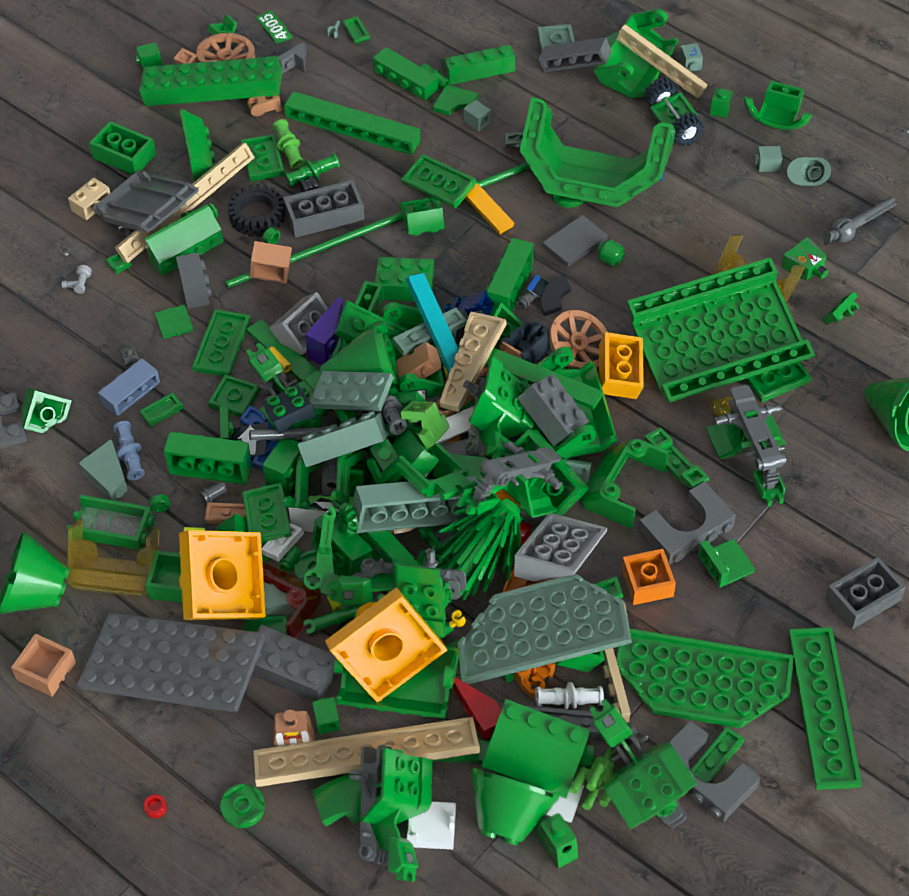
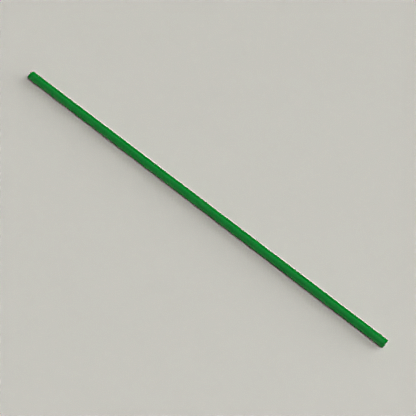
M527 162L480 180L477 184L481 188L528 170L530 166ZM399 212L291 255L290 263L402 219L401 213ZM250 272L227 280L225 283L227 288H230L253 278H250Z

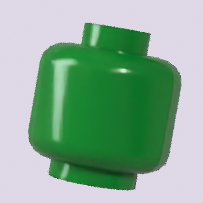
M611 239L605 243L601 242L597 248V252H599L598 259L610 267L619 266L626 254L624 247Z

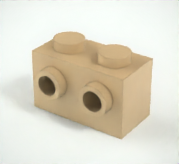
M92 178L68 198L71 211L87 221L95 214L93 207L110 194L109 187L99 180Z

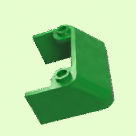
M632 439L610 447L587 483L589 490L580 498L581 506L588 511L632 529L636 508L618 501L621 491L613 482L628 458L665 473L669 451L640 439Z

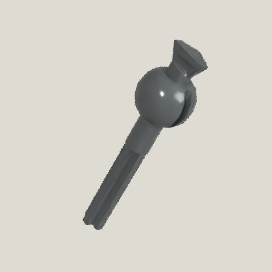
M889 197L852 219L845 217L836 219L831 224L830 231L824 236V245L827 246L832 240L840 243L850 241L855 236L858 227L897 205L895 198Z

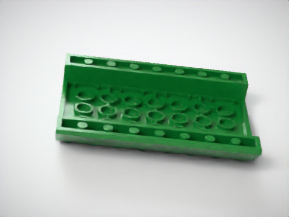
M771 257L627 301L635 336L643 338V355L660 395L668 403L815 357L809 340H802L776 282L778 272Z

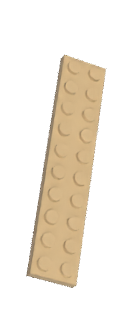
M473 717L254 750L256 786H269L350 773L353 769L360 771L362 770L361 750L366 746L377 750L379 745H386L392 749L403 750V754L432 760L480 753Z

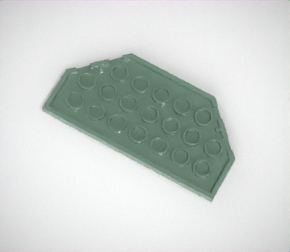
M577 574L493 595L489 601L490 605L484 613L481 612L466 637H462L458 642L462 682L472 684L630 644L632 641L626 605L622 599L610 595L606 590L587 582Z

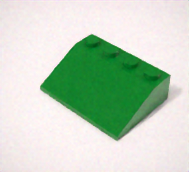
M506 699L482 768L546 790L549 793L558 794L566 799L590 730Z

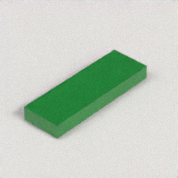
M726 726L690 771L698 780L710 784L744 743L745 738Z

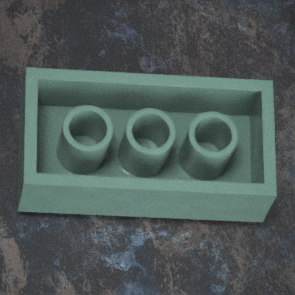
M374 411L365 413L359 420H356L355 417L343 421L344 423L340 424L339 427L336 424L327 426L321 433H318L317 430L307 433L306 436L302 437V441L298 443L305 466L309 467L384 441L389 436L381 412L376 414Z

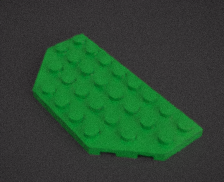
M630 629L632 643L619 646L617 665L620 675L652 714L742 728L787 699L790 694L794 655Z

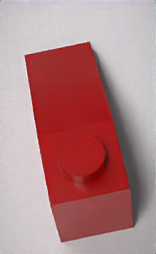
M456 677L453 691L469 717H473L475 727L483 740L491 738L502 709L496 701Z

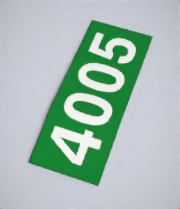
M271 10L256 16V19L268 31L276 44L293 38L285 25Z

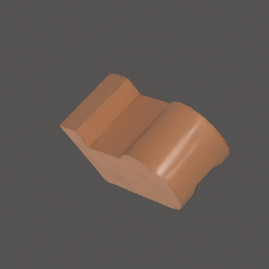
M279 96L252 97L247 101L251 114L256 117L276 109V112L283 111Z

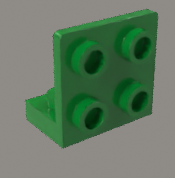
M735 539L716 547L711 546L708 540L700 543L698 557L719 588L755 572V568Z

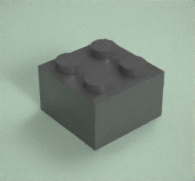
M199 253L176 257L187 309L209 305L208 297L212 296L210 286H206L210 283L208 274L203 272L206 270L204 259L200 260Z

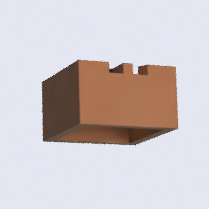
M255 241L251 258L250 278L287 284L292 247Z
M35 634L11 669L17 681L53 697L59 688V683L64 681L66 673L71 671L76 661L72 650Z

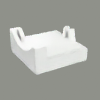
M431 802V807L427 812L409 819L407 840L413 844V847L453 849L456 803Z

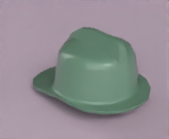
M802 157L790 163L787 174L790 181L796 185L817 186L828 180L831 174V166L824 158Z

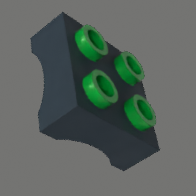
M299 385L289 387L286 391L276 396H271L262 402L279 434L287 431L291 425L300 420L316 417L311 403Z

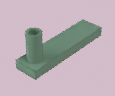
M457 308L443 313L454 340L457 330L466 326L467 320ZM425 323L393 337L392 340L394 346L403 356L414 351L415 348L424 342H433Z

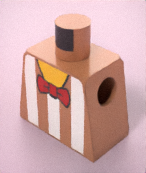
M286 710L283 713L275 714L272 728L273 747L315 741L314 724L307 711Z

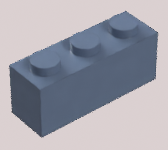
M140 359L98 392L101 405L116 417L160 383L158 370L145 360Z

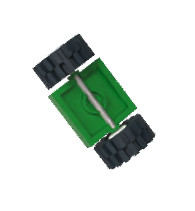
M665 77L664 79L659 78V81L656 79L655 83H651L649 85L650 88L647 87V92L644 93L645 100L651 106L652 114L659 123L673 124L676 131L674 140L680 146H686L687 143L690 145L692 141L696 142V138H700V134L704 132V126L698 118V114L682 92L678 93L677 88L670 79Z

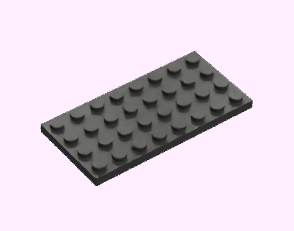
M109 612L77 685L83 690L237 713L265 641V636L263 633Z

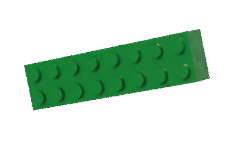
M278 56L144 67L139 92L145 106L279 96L282 68Z

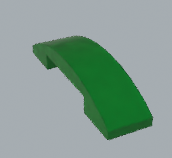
M661 427L645 435L647 443L669 451L666 469L679 482L693 489L704 481L709 480L707 474L698 465L693 466L673 446V439Z

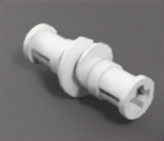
M568 682L565 689L559 687L541 689V687H536L535 690L537 707H540L541 704H564V708L568 710L569 704H572L573 709L577 708V704L603 705L601 703L604 699L602 686L597 688H575L572 682Z

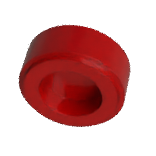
M152 794L145 799L143 808L148 817L159 818L166 812L167 804L163 796Z

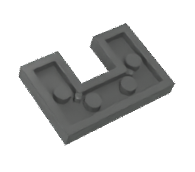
M16 392L0 396V448L27 442L22 422L3 426L1 418L4 415L20 412Z

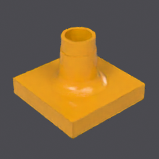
M188 530L179 533L181 561L179 585L182 590L184 620L259 619L266 617L260 532Z
M397 587L378 602H370L361 606L354 620L325 641L333 655L377 703L447 651L441 639Z

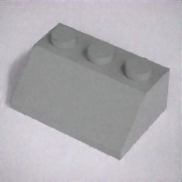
M317 292L303 297L269 328L280 344L303 355L307 352L305 334L328 308Z

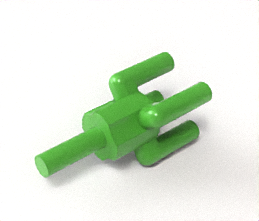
M608 746L604 756L595 758L590 769L585 767L579 769L569 791L572 794H578L584 780H587L588 784L586 787L589 792L582 804L585 810L591 809L599 790L603 789L604 785L611 779L614 768L611 758H613L616 749L612 751ZM606 790L599 801L600 805L604 807L608 806L611 799Z

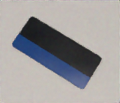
M536 275L527 289L540 297L549 282Z

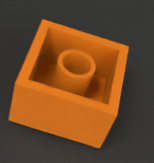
M664 549L623 557L621 571L633 605L674 597L676 583Z

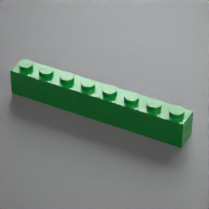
M294 91L284 104L286 118L409 155H413L421 142L419 128Z

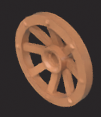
M221 33L210 36L203 40L197 48L198 63L255 58L252 42L244 36L233 33ZM226 42L225 48L220 49L217 43ZM231 42L239 43L234 50L231 49ZM211 46L217 54L206 51V49ZM244 48L248 50L247 53L238 55ZM203 56H206L214 60H205Z
M569 310L561 313L552 322L549 328V344L552 352L560 347L571 348L574 359L576 354H578L583 362L573 359L567 367L579 369L591 361L585 352L599 356V349L590 347L588 344L602 340L607 330L593 315L580 310ZM574 319L585 322L580 332H576ZM568 320L570 334L560 326L563 321ZM591 325L598 334L587 338L585 334ZM557 332H558L567 342H558ZM598 358L597 360L593 361L596 365V369L599 368Z

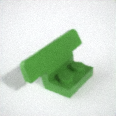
M411 401L401 411V419H408V422L412 423L420 422L421 420L423 430L418 436L426 448L432 447L450 428L445 415L439 414L435 402Z

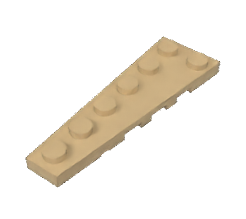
M470 312L464 329L463 339L461 338L459 351L454 358V366L450 370L449 379L446 382L439 402L441 408L460 411L470 392L463 387V383L466 380L473 384L475 383L507 325L506 319Z

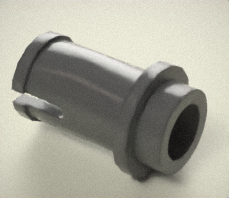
M527 290L522 296L517 298L516 305L521 310L528 309L530 303L538 296L534 293L531 294V291Z
M219 481L207 489L203 488L199 494L202 501L207 503L226 493L227 489L224 483Z

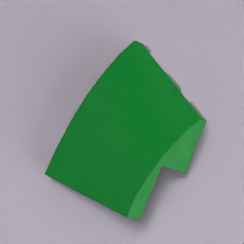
M353 774L339 777L313 790L321 820L326 826L344 815L354 824L361 821L362 783L351 779L350 775Z

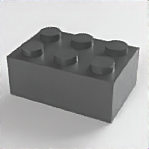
M554 374L532 384L517 398L553 446L573 436L577 428L589 422L584 412L580 410L572 396L567 393Z
M877 557L829 585L825 600L853 630L900 602L906 586Z

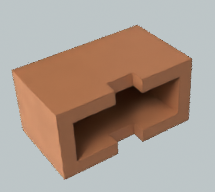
M427 342L415 348L413 354L407 353L396 361L399 379L401 376L409 373L417 375L418 378L425 379L441 369L438 350Z

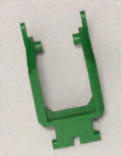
M435 443L431 449L438 457V463L450 474L431 481L427 480L402 455L397 457L383 472H380L373 458L367 460V466L376 484L396 483L403 476L425 498L439 494L441 501H445L458 496L459 493L462 494L464 489L478 486L476 481L471 482L467 479L468 470L439 443Z
M363 448L338 456L337 490L331 493L332 505L340 510V505L349 502L350 467L364 460L365 450ZM303 458L298 460L296 465L295 499L290 496L284 497L283 503L285 507L311 510L308 507L311 505L310 501H308L309 473L325 465V461L306 467Z

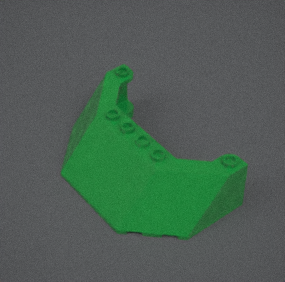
M531 97L520 152L547 194L618 208L661 180L676 133L673 124L658 123L653 129L649 149L634 159L563 146L551 127L552 110L544 100Z

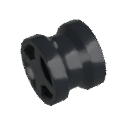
M314 176L309 177L308 180L299 181L301 192L319 188Z

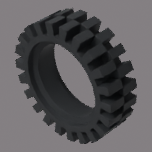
M256 184V188L248 185V190L242 187L241 192L237 190L235 196L232 195L230 197L231 200L228 202L230 223L233 228L236 227V231H242L243 235L249 232V236L253 237L254 233H257V237H259L261 232L265 233L270 227L279 228L281 223L284 222V200L278 190L275 191L273 187H270L268 190V185H264L263 188L260 187V184ZM256 201L266 202L273 207L272 212L267 217L261 219H248L240 213L246 204Z

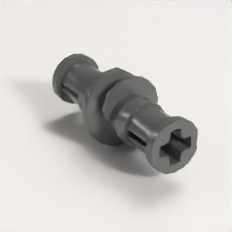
M387 394L381 411H376V413L381 412L383 420L389 423V430L393 434H401L407 428V422L405 419H401V403L398 402L395 396Z

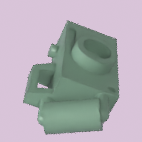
M524 132L505 134V147L514 146L515 149H520Z

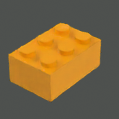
M605 332L599 344V379L604 395L632 399L638 398L643 389V338Z

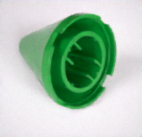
M383 320L374 322L321 366V370L318 371L320 375L322 371L391 373L394 379L388 394L402 392L397 390L396 385H399L397 359L392 340H389L387 334H384L388 332V329Z
M909 376L869 384L864 391L866 401L892 441L899 448L909 451Z

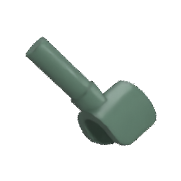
M336 21L334 26L328 27V37L332 33H334L335 38L338 37L337 29L340 21Z

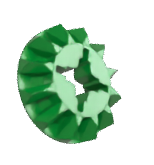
M343 503L338 511L339 526L342 528L343 534L353 536L358 528L357 512L351 503Z

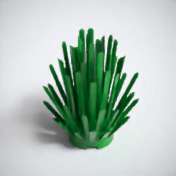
M507 498L504 501L500 499L493 508L481 515L467 514L439 531L449 534L456 529L458 530L456 534L441 545V548H444L456 539L440 556L438 560L441 561L436 568L439 569L453 553H456L444 569H456L465 572L467 585L464 590H460V596L463 595V601L466 600L472 587L471 596L476 594L493 558L483 583L484 593L486 592L489 582L493 580L505 542L506 548L502 573H505L507 564L508 581L510 580L513 553L515 562V554L521 548L520 523L523 520V516H520V508ZM467 508L455 511L454 513L466 514Z

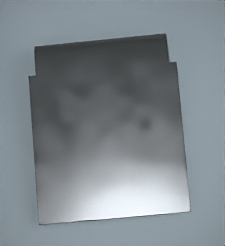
M138 170L95 205L93 210L97 216L103 218L104 222L149 234L199 192V189L187 182L153 174L149 176L145 171L141 174L140 170Z

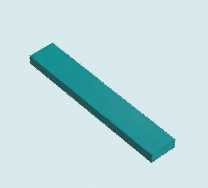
M425 274L408 276L405 279L449 375L455 363V355L459 351L458 346Z

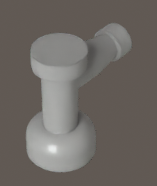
M79 265L77 267L78 281H62V288H74L73 290L76 293H84L86 278H89L92 273V269L86 265Z

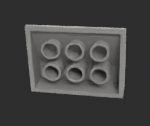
M553 513L548 514L515 554L514 576L524 580L540 581L574 575L605 535L607 528Z

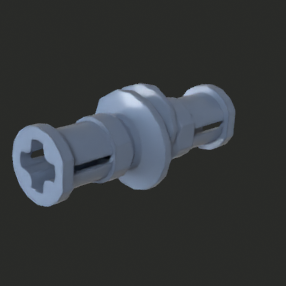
M120 421L113 426L119 443L117 457L120 461H124L127 467V478L129 480H138L145 475V471L140 465L139 455L137 454L141 450V445L134 443L135 440L130 430L131 423L129 421Z

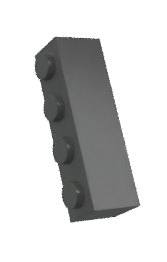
M606 37L544 46L539 61L544 72L602 65L607 63L612 50Z

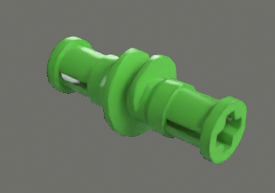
M285 119L277 120L273 124V129L277 132L279 139L277 147L281 152H285L290 162V168L297 170L305 164L304 159L299 154L298 147L300 146V141L289 131L288 122Z

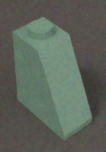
M111 440L79 462L82 475L109 500L115 501L128 491Z

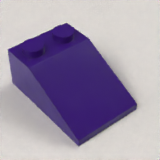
M340 297L305 334L308 359L321 366L332 357L340 339V336L335 334L343 309L342 298Z

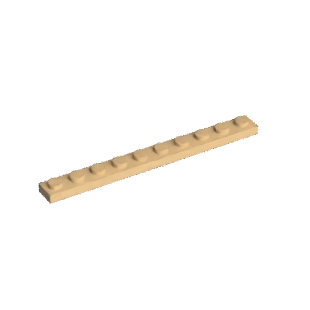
M241 143L197 179L192 185L197 187L199 192L148 234L135 230L118 244L115 249L125 263L130 262L146 248V237L163 229L166 225L181 219L180 215L183 212L195 208L253 160L254 156L247 144Z

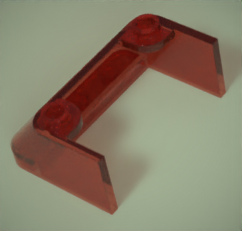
M262 562L263 581L267 584L272 583L278 590L288 593L287 603L290 607L296 609L286 624L288 636L296 639L305 626L304 621L310 619L321 603L320 590H309L303 580Z

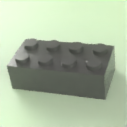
M353 180L283 197L285 213L295 238L365 220L364 204Z
M261 625L257 633H263L265 641L252 675L312 701L323 698L337 674L334 673L335 656L332 653Z

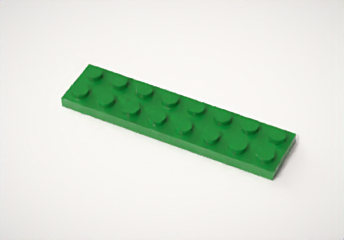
M832 627L789 629L788 635L791 652L794 655L793 664L815 789L861 788L862 781Z

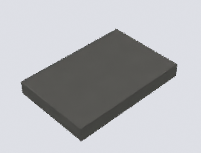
M582 215L544 241L543 247L569 267L599 246L601 242L606 241L608 235Z

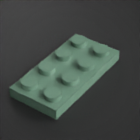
M322 371L310 403L312 408L381 411L394 377L391 373Z

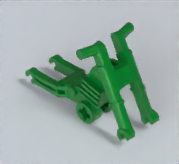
M332 506L329 507V512L332 515L323 513L316 566L304 575V584L309 590H321V594L328 597L333 592H336L329 589V584L332 581H337L340 577L334 574L331 543L336 510ZM313 574H316L317 579H320V583L316 582L315 586H311L310 581H307ZM380 594L378 595L377 599L372 600L371 602L376 603L385 595ZM339 602L342 607L341 610H333V613L312 620H305V626L312 625L306 632L312 634L317 630L335 624L339 625L340 622L353 619L358 609L364 604L342 605Z

